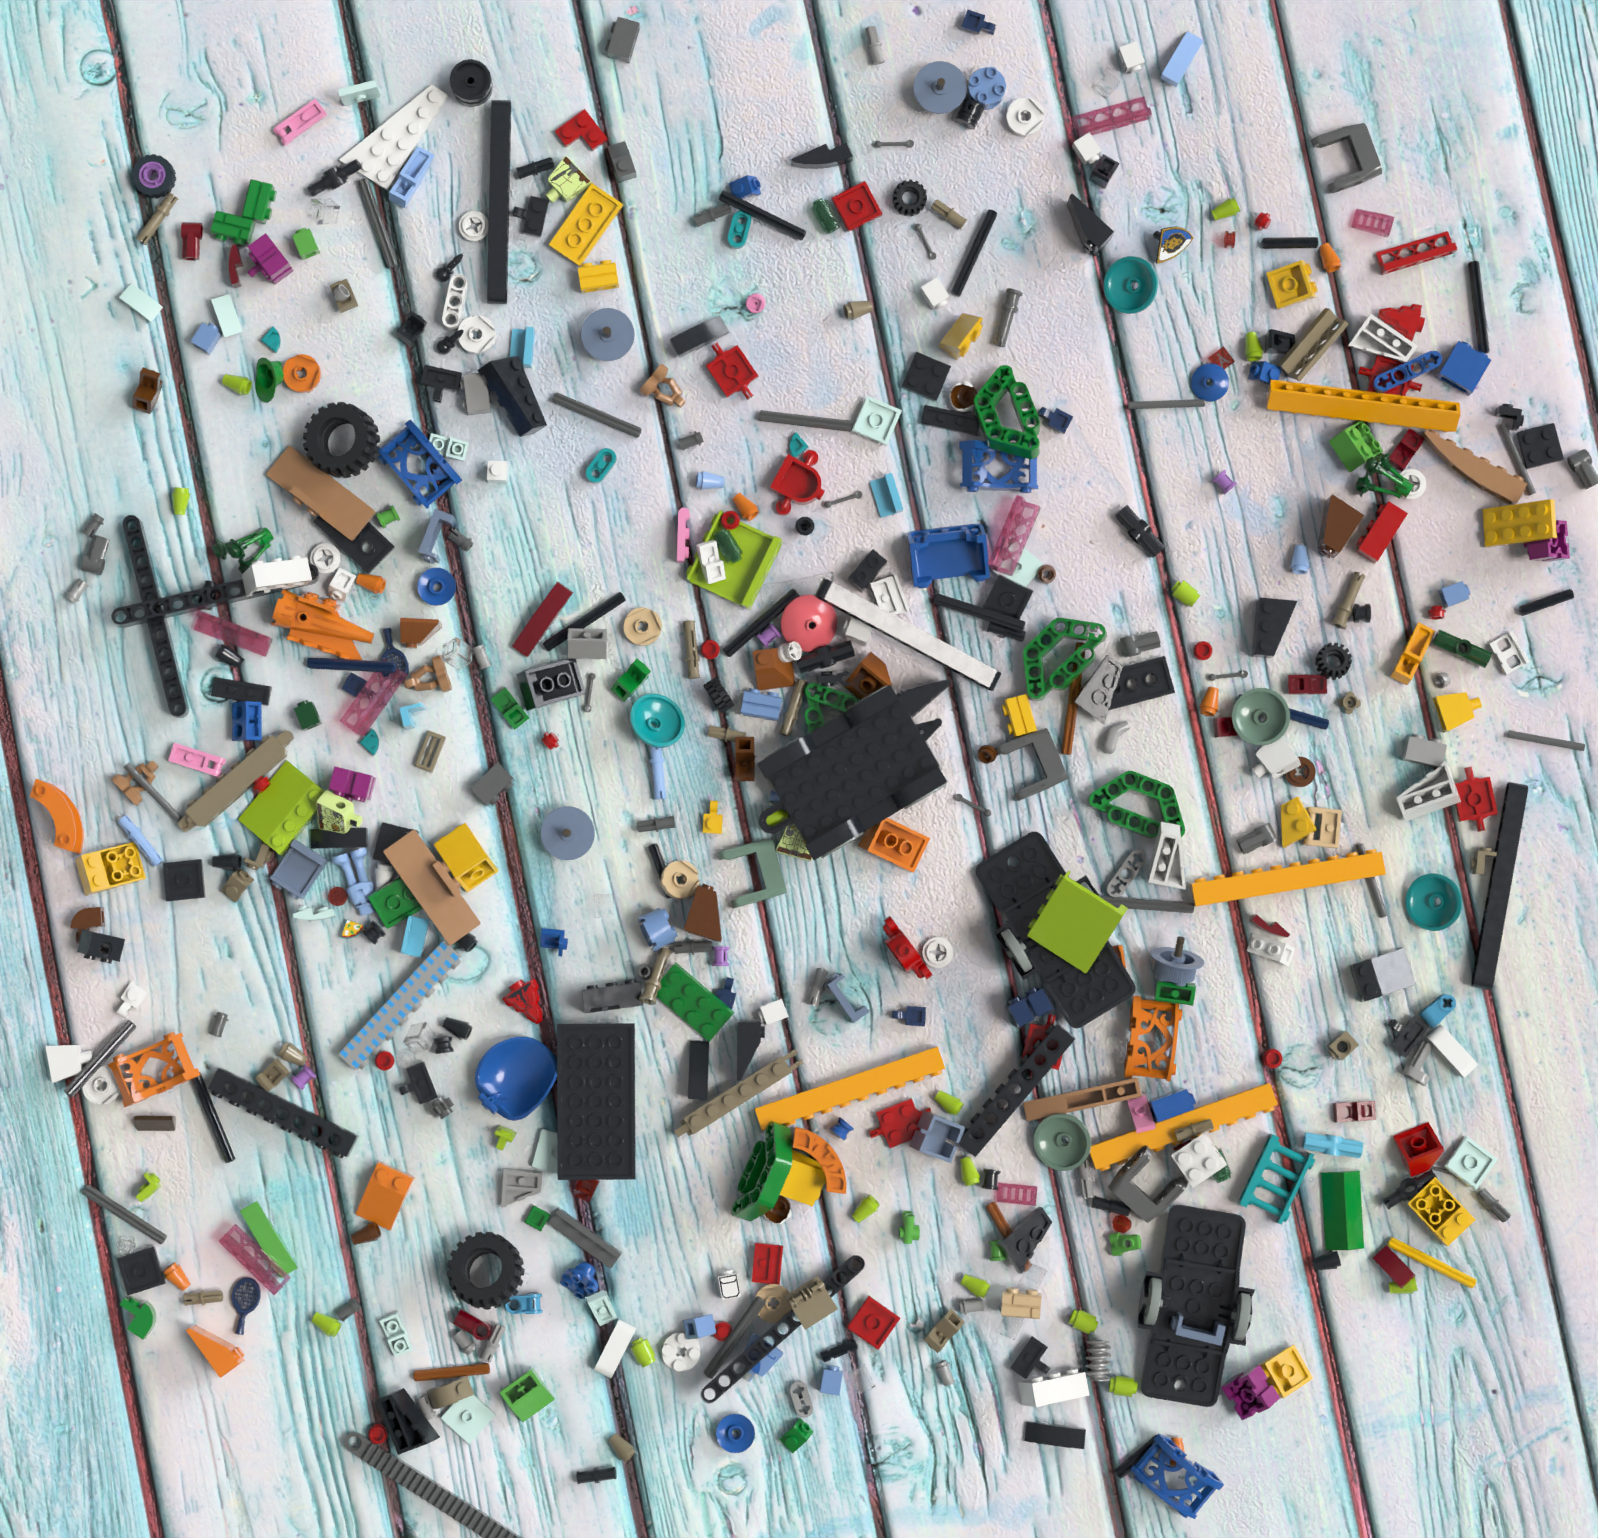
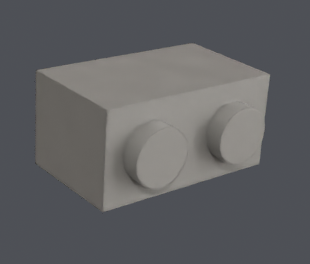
M479 373L464 374V380H460L461 391L465 392L466 399H463L464 411L467 410L469 415L492 413L489 388L486 385L488 381L484 375L481 376Z
M568 629V658L606 659L607 629Z
M1412 734V737L1406 738L1402 755L1403 761L1434 768L1440 767L1444 762L1447 745L1442 744V740L1431 738V741L1423 739L1424 736Z

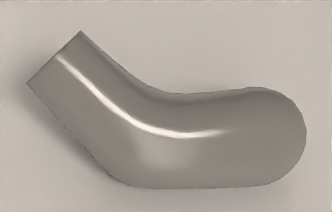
M1127 721L1118 723L1107 731L1103 744V749L1107 754L1114 753L1118 738L1130 729Z

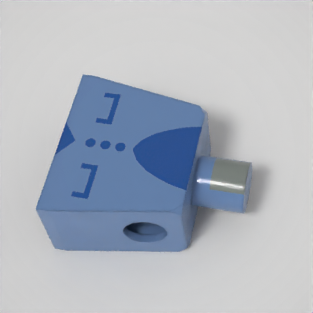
M752 1332L745 1350L757 1341L760 1336ZM763 1339L764 1346H773L771 1343ZM776 1347L742 1378L750 1382L755 1373L763 1377L782 1357L783 1351ZM751 1350L748 1353V1357L754 1361L759 1358V1354L756 1350Z

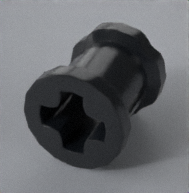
M983 1169L985 1177L982 1188L998 1190V1174L1001 1171Z

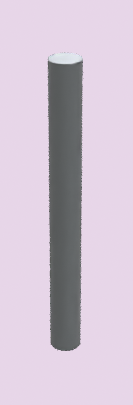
M1204 399L1128 402V409L1205 407Z
M1504 423L1499 428L1519 474L1524 479L1523 482L1527 483L1526 490L1530 496L1535 494L1536 491L1507 424Z
M1511 730L1508 732V738L1579 751H1584L1585 744Z
M130 762L124 766L126 771L177 823L183 818Z
M1363 843L1356 845L1358 854L1365 855ZM1375 877L1367 878L1380 918L1388 916Z

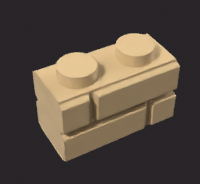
M1007 1287V1290H1002L1001 1316L1040 1319L1041 1293H1038L1036 1289H1026V1292L1018 1291V1288Z

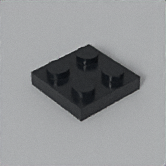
M916 352L901 388L937 402L951 366Z
M1554 423L1516 433L1526 470L1564 460Z
M999 574L983 608L1020 619L1034 590Z
M202 859L163 863L166 902L206 898Z
M155 1246L116 1258L127 1296L166 1284Z

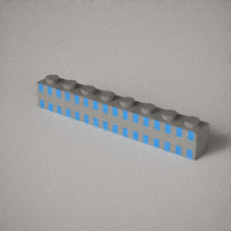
M443 940L338 1055L354 1070L359 1068L362 1070L370 1062L367 1059L372 1054L376 1055L383 1048L381 1044L385 1039L389 1041L396 1034L394 1030L397 1026L402 1027L409 1020L407 1017L411 1011L415 1013L421 1007V1000L424 997L428 999L434 993L435 989L433 987L438 982L442 984L447 979L448 975L446 973L451 968L455 970L462 962L459 959L462 956Z

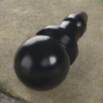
M463 254L455 256L448 264L444 263L443 267L438 268L435 272L436 279L440 282L448 281L450 274L454 273L453 269L461 262Z
M458 330L450 337L446 336L443 340H440L436 345L438 353L442 355L448 354L451 348L455 347V342L461 338L464 330Z

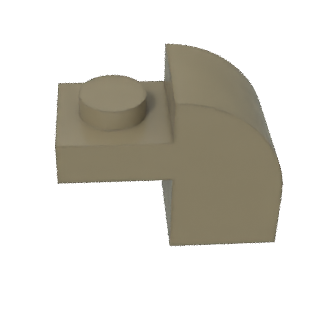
M950 1309L927 1332L924 1341L930 1348L939 1353L965 1322Z
M468 1376L427 1391L433 1409L451 1405L474 1395Z

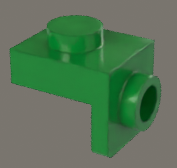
M800 1418L779 1440L794 1453L810 1438L813 1430Z

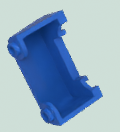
M967 524L912 531L907 534L914 587L927 588L932 583V580L968 575L976 582L990 578L987 539L983 525Z

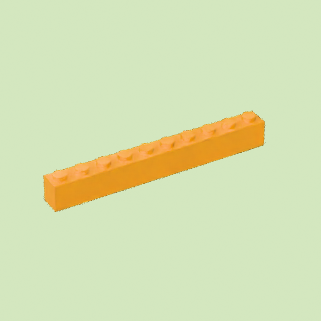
M1271 379L1266 398L1267 409L1273 411L1344 418L1369 423H1384L1386 425H1401L1426 430H1441L1443 432H1456L1461 414L1460 403Z
M1372 849L1366 850L1365 855L1358 856L1357 852L1346 854V858L1341 859L1336 855L1327 857V861L1320 862L1319 859L1308 860L1306 865L1295 862L1289 863L1288 868H1282L1281 865L1271 866L1270 871L1263 872V869L1259 868L1251 870V874L1246 875L1241 871L1232 873V877L1225 878V875L1213 876V880L1206 881V878L1194 879V883L1190 884L1194 907L1382 876L1386 875L1382 852Z
M934 1047L757 1107L755 1112L762 1131L766 1129L770 1121L790 1126L796 1123L795 1119L802 1117L804 1121L813 1118V1113L821 1111V1114L833 1111L832 1107L839 1105L840 1108L851 1105V1100L858 1099V1102L869 1099V1094L876 1092L878 1096L887 1093V1088L893 1086L895 1089L906 1086L905 1082L912 1080L913 1083L924 1080L923 1076L931 1074V1077L942 1074L941 1070L945 1069L939 1048Z
M1265 1083L1161 1122H1155V1129L1140 1133H1136V1130L1093 1144L1091 1145L1089 1155L1094 1169H1099L1101 1172L1110 1169V1164L1117 1162L1118 1165L1126 1163L1129 1160L1128 1158L1132 1157L1144 1145H1147L1151 1150L1154 1149V1152L1165 1149L1167 1144L1172 1143L1174 1146L1183 1143V1140L1178 1142L1174 1130L1191 1125L1190 1123L1195 1124L1211 1119L1214 1129L1209 1131L1211 1133L1219 1130L1220 1125L1226 1124L1231 1126L1238 1123L1237 1119L1244 1117L1245 1120L1256 1117L1255 1113L1263 1111L1264 1114L1273 1111L1274 1106L1278 1105L1271 1084Z

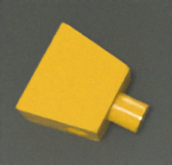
M1466 692L1440 695L1432 698L1443 733L1473 719V710L1482 708L1479 697L1469 700Z

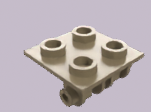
M818 1276L784 1296L805 1330L838 1310L825 1289L824 1283Z

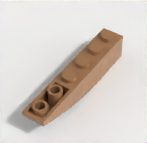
M1425 430L1421 436L1425 438V442L1464 479L1509 505L1518 503L1527 486V483L1523 482L1524 479L1522 477L1508 474L1505 468L1493 466L1488 459L1476 457L1467 448L1461 449L1456 446L1457 443L1453 440H1445L1439 437L1440 434L1436 431Z
M1138 1077L1026 1101L1023 1102L1026 1120L1031 1121L1046 1118L1053 1114H1065L1142 1097Z

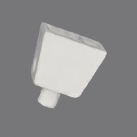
M1281 737L1272 744L1262 746L1255 755L1260 763L1252 768V771L1258 778L1268 772L1273 779H1276L1299 767L1301 763Z
M80 1045L45 1046L52 1083L78 1075L83 1070L84 1064L89 1063L94 1058L92 1050L82 1052Z

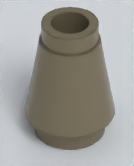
M870 300L852 301L843 305V310L847 320H854L872 312L873 307Z
M286 1041L277 1054L282 1060L301 1067L308 1058L291 1042L289 1044Z
M617 1433L608 1440L619 1460L627 1462L636 1453L633 1449L634 1446Z

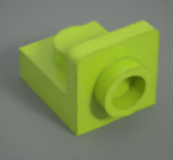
M146 1172L143 1174L150 1184L146 1183L138 1189L139 1194L135 1197L140 1202H145L162 1187L159 1184L161 1180L155 1173Z

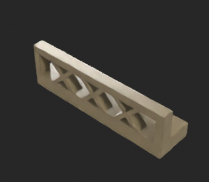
M1325 307L1277 365L1287 377L1301 381L1349 324L1345 320L1337 318L1329 308Z

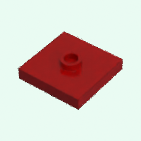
M866 181L831 198L848 232L883 215Z
M868 1295L847 1328L879 1350L900 1320V1317Z

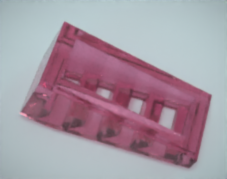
M1356 209L1351 228L1388 237L1394 217ZM1361 215L1364 216L1362 225L1358 224ZM1368 217H1370V218H1371L1370 225H1369V226H1366ZM1376 219L1379 220L1377 228L1374 227ZM1383 221L1386 222L1385 229H1381Z
M998 1182L996 1202L1036 1206L1037 1186ZM1004 1187H1007L1006 1199L1003 1198ZM1012 1188H1015L1014 1199H1011ZM1019 1189H1023L1022 1200H1019ZM1027 1190H1031L1030 1201H1026Z

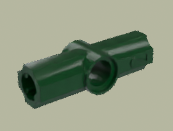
M1440 629L1432 643L1433 646L1445 650L1457 658H1463L1483 668H1486L1492 652ZM1459 644H1463L1466 647L1465 654L1458 651Z

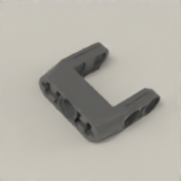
M1365 123L1345 126L1311 139L1313 148H1323L1347 139L1359 172L1336 179L1333 183L1329 184L1330 194L1362 184L1382 174L1381 163Z
M1047 728L1029 733L994 748L998 756L1001 754L1006 755L1032 744L1046 779L1022 788L1018 793L1013 794L1016 802L1068 779L1066 770Z
M1144 1145L1118 1171L1108 1188L1148 1223L1163 1213L1186 1189L1188 1182L1183 1177L1173 1179L1154 1200L1131 1181L1150 1161L1153 1151L1147 1145Z

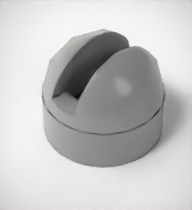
M342 284L338 285L333 291L334 298L337 301H344L350 296L348 289Z
M1445 672L1434 676V683L1439 689L1447 687L1451 682V678Z

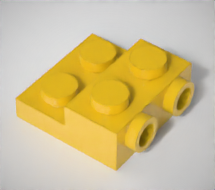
M1300 260L1266 273L1277 309L1295 303L1299 304L1316 297L1315 293L1318 292L1315 281L1311 282L1309 275L1312 274L1309 263L1306 264L1305 261Z
M1290 1345L1259 1364L1268 1377L1266 1380L1269 1386L1273 1385L1280 1399L1285 1398L1313 1379L1295 1345Z

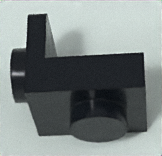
M411 312L408 320L397 330L396 336L409 346H412L424 333L427 322L422 316Z
M1502 404V406L1496 408V417L1513 419L1512 430L1516 431L1523 425L1524 415H1521L1522 409L1513 408L1511 404Z

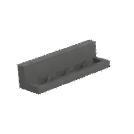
M558 1208L548 1223L610 1269L622 1254L620 1250L561 1208Z

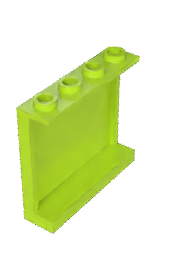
M720 510L718 514L713 516L711 521L712 527L710 531H706L702 541L715 540L717 542L719 559L723 561L726 579L707 584L697 551L694 556L696 560L693 566L690 565L687 569L686 579L696 586L751 610L783 541L777 536L773 537L741 521L737 528L727 530L721 524L723 511ZM728 518L727 523L732 524L734 519Z
M1068 870L1065 876L1061 874L1055 885L1058 886L1056 890L1052 889L1046 897L1049 901L1047 905L1042 904L1037 914L1040 916L1038 919L1034 918L1028 926L1031 930L1027 936L1084 973H1087L1128 908L1121 904L1118 909L1069 878L1068 876L1071 871Z

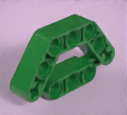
M999 366L974 398V411L986 444L992 449L1027 459H1035L1040 453V441L1037 438L1040 431V420L1029 390L1023 382H1016L1010 366ZM1007 391L1009 392L1022 432L1001 426L995 407Z
M1056 618L1046 626L1023 650L1027 692L1032 700L1042 701L1052 689L1057 691L1066 689L1096 659L1094 649L1107 638L1105 627L1099 623L1067 618ZM1059 623L1065 624V629L1061 632L1055 630L1056 625ZM1077 626L1084 627V631L1080 635L1074 633ZM1088 627H1090L1089 629L1091 632H1097L1098 629H1100L1102 634H1099L1098 637H1096L1094 633L1089 632L1088 636ZM1044 637H1051L1050 644H1042V639ZM1063 638L1087 641L1045 681L1043 658ZM1030 650H1037L1035 658H1028ZM1085 650H1090L1092 653L1088 659L1082 658V653ZM1072 663L1078 666L1075 672L1068 671V666ZM1034 668L1040 671L1037 677L1030 676V672ZM1063 677L1064 681L1061 685H1054L1055 678ZM1031 682L1037 683V687L1041 690V692H1038V696L1032 693L1036 689L1035 684Z
M810 683L805 689L809 708L805 711L804 718L808 732L811 733L825 724L819 704L844 713L847 711L844 706L846 701L852 700L854 703H857L858 700L846 693L821 686V684ZM815 687L817 688V692L821 694L822 690H825L826 692L824 693L823 701L819 700L821 696L818 694H815L814 697H812L811 692H809L808 690H812ZM827 695H836L837 701L832 704L826 700ZM815 711L818 713V719L810 721L807 716L809 712Z
M1126 771L1092 792L1088 797V805L1093 809L1107 813L1106 818L1109 823L1146 838H1154L1158 834L1159 822L1109 803L1128 790L1156 800L1163 822L1168 823V821H1173L1177 818L1178 821L1174 822V824L1180 825L1181 837L1185 834L1184 822L1173 787L1140 773ZM1126 775L1133 776L1134 783L1132 785L1125 783L1124 778ZM1144 782L1151 783L1152 790L1150 792L1143 790L1142 784ZM1110 785H1115L1118 788L1116 795L1109 793L1108 787ZM1164 788L1170 792L1168 799H1164L1160 795V791ZM1105 794L1106 797L1099 801L1100 805L1092 802L1094 795L1099 797ZM1167 807H1172L1175 810L1174 817L1166 815ZM1113 810L1118 811L1121 815L1118 821L1111 818ZM1131 817H1135L1138 820V826L1135 828L1129 825ZM1149 824H1153L1156 827V833L1153 835L1147 832Z
M773 1121L768 1123L765 1129V1142L759 1140L755 1144L738 1183V1192L742 1193V1196L733 1203L731 1209L732 1216L751 1222L775 1206L792 1167L791 1131L789 1127Z

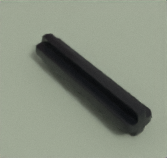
M1317 237L1262 239V248L1264 249L1317 248L1319 244Z
M1567 589L1519 606V612L1521 616L1545 609L1573 599L1574 593L1572 589Z
M654 843L649 845L648 849L659 880H661L662 871L666 866L658 844ZM665 893L667 899L672 898Z
M1157 1435L1152 1437L1115 1469L1114 1472L1120 1479L1131 1471L1132 1466L1139 1462L1155 1442L1154 1438Z

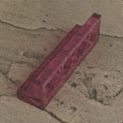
M1143 96L1076 115L1071 119L1077 139L1089 132L1091 135H1096L1149 120L1152 112L1150 107H1147L1145 97ZM1141 102L1143 109L1131 111L1133 104ZM1120 108L1126 111L1124 115L1113 116L1116 109ZM1098 114H1104L1108 117V119L1103 121H1095ZM1086 119L1090 124L1079 127L1077 120Z
M1016 495L988 564L991 570L1013 577L1041 509L1040 506L1028 503L1024 497ZM1025 507L1033 509L1032 516L1024 519L1022 514ZM1025 524L1027 528L1025 533L1017 536L1015 532L1017 527ZM1018 541V550L1010 553L1008 549L1010 544ZM1011 558L1012 565L1010 570L1001 568L1003 561Z
M200 610L197 611L196 616H198L194 627L195 631L261 656H267L273 641L269 636Z
M396 668L395 673H391L389 677L383 678L382 672H374L340 722L356 734L364 737L408 674L399 668ZM379 682V691L372 693L371 686L373 683ZM368 698L369 705L367 708L361 709V700ZM357 713L358 720L353 726L347 720L351 714Z
M236 1224L219 1240L273 1295H276L291 1279ZM234 1231L240 1235L241 1243H238L231 1236ZM244 1246H251L254 1249V1257L244 1249ZM258 1260H266L268 1262V1270ZM272 1273H279L284 1280L279 1283L272 1276Z

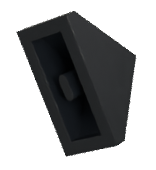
M1103 154L1093 169L1089 180L1106 189L1120 163Z
M1269 329L1265 334L1266 354H1286L1295 344L1294 334Z

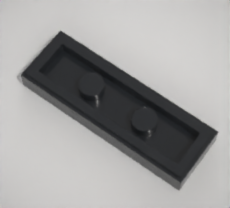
M925 405L921 425L977 436L979 422L976 415Z
M214 677L211 696L237 701L262 702V705L269 706L272 687Z

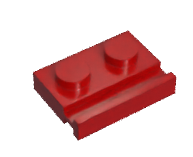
M755 1243L752 1282L780 1285L783 1245Z

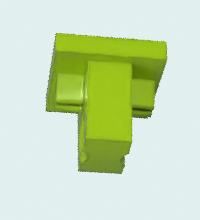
M499 1125L495 1131V1136L499 1138L496 1148L503 1151L507 1141L511 1143L517 1132Z

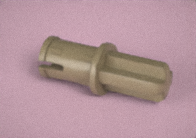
M935 200L931 206V209L944 217L945 221L948 220L960 230L967 221V219L955 212L954 208H949L939 200Z
M712 725L709 726L707 733L709 737L723 739L725 742L727 740L735 742V737H746V732L731 730L730 727L726 729Z
M1207 1119L1195 1124L1190 1123L1191 1125L1175 1129L1174 1131L1179 1142L1193 1136L1196 1138L1198 1134L1213 1130L1214 1126L1211 1119Z
M201 1290V1292L184 1293L183 1300H186L184 1305L202 1304L203 1306L206 1303L222 1302L223 1293L221 1290L207 1292Z

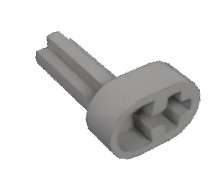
M1422 1041L1410 1065L1406 1064L1402 1074L1414 1082L1426 1086L1430 1076L1420 1071L1433 1046Z

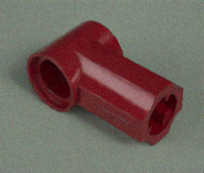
M182 222L183 260H199L200 240H202L203 236L202 223Z
M463 1309L459 1311L453 1322L454 1325L470 1333L477 1340H484L490 1337L492 1332V1326L488 1322L480 1320ZM479 1326H484L487 1329L485 1336H481L478 1333Z

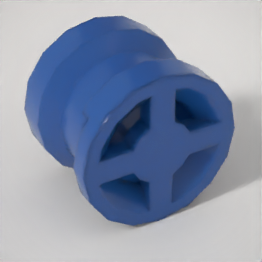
M841 1117L838 1118L836 1125L830 1128L844 1141L847 1138V1134L854 1130Z

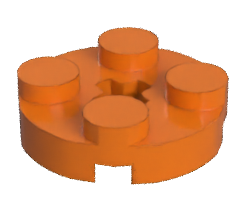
M299 354L288 359L283 366L284 382L291 390L297 393H309L320 382V366L309 355ZM305 369L306 377L299 378L297 371Z

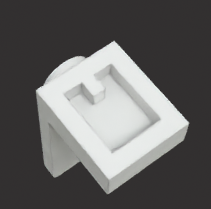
M1252 934L1247 951L1275 960L1285 966H1289L1295 948L1288 944L1257 934Z

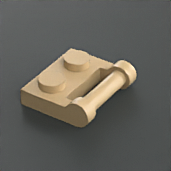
M1307 807V812L1314 825L1316 814H1321L1319 840H1313V832L1306 836L1303 845L1337 849L1339 847L1342 810Z

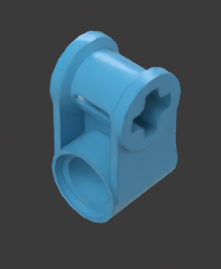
M1448 994L1440 995L1427 1005L1419 1015L1433 1029L1455 1008L1456 1000ZM1443 999L1450 1000L1448 1002L1449 1007L1442 1006L1444 1004Z
M542 1293L512 1295L509 1298L511 1300H518L520 1306L518 1309L513 1310L509 1307L508 1302L505 1304L506 1310L511 1314L543 1313L540 1305Z

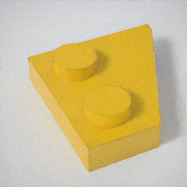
M1298 796L1281 805L1283 848L1292 845L1317 830Z

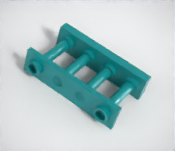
M1270 1134L1237 1204L1246 1208L1248 1205L1253 1204L1278 1216L1276 1223L1282 1225L1283 1221L1286 1222L1290 1216V1211L1288 1210L1307 1170H1311L1314 1165L1315 1159L1313 1157L1315 1154L1308 1152L1306 1157L1280 1145V1142H1278L1280 1137ZM1279 1152L1301 1163L1302 1166L1298 1175L1273 1163L1270 1159L1272 1153ZM1269 1169L1294 1181L1290 1192L1263 1180L1262 1174L1264 1170ZM1256 1187H1262L1285 1198L1282 1209L1256 1198L1253 1194Z

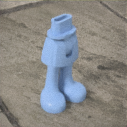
M366 848L350 852L356 867L359 883L355 879L348 853L331 858L333 864L340 865L343 869L349 887L346 889V892L352 903L356 906L355 908H358L360 916L375 912L367 896L374 892L372 881H368L363 860L367 854Z

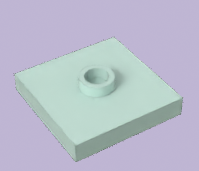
M374 80L338 90L344 106L381 97Z
M866 396L852 432L887 446L902 410Z
M1015 540L990 570L997 576L1001 574L1021 585L1027 586L1037 575L1038 569L1044 564Z
M545 1129L541 1130L532 1167L557 1173L556 1132Z
M1465 1136L1444 1165V1168L1475 1191L1498 1159L1468 1136Z
M472 1395L454 1403L441 1419L470 1444L496 1414L475 1395Z

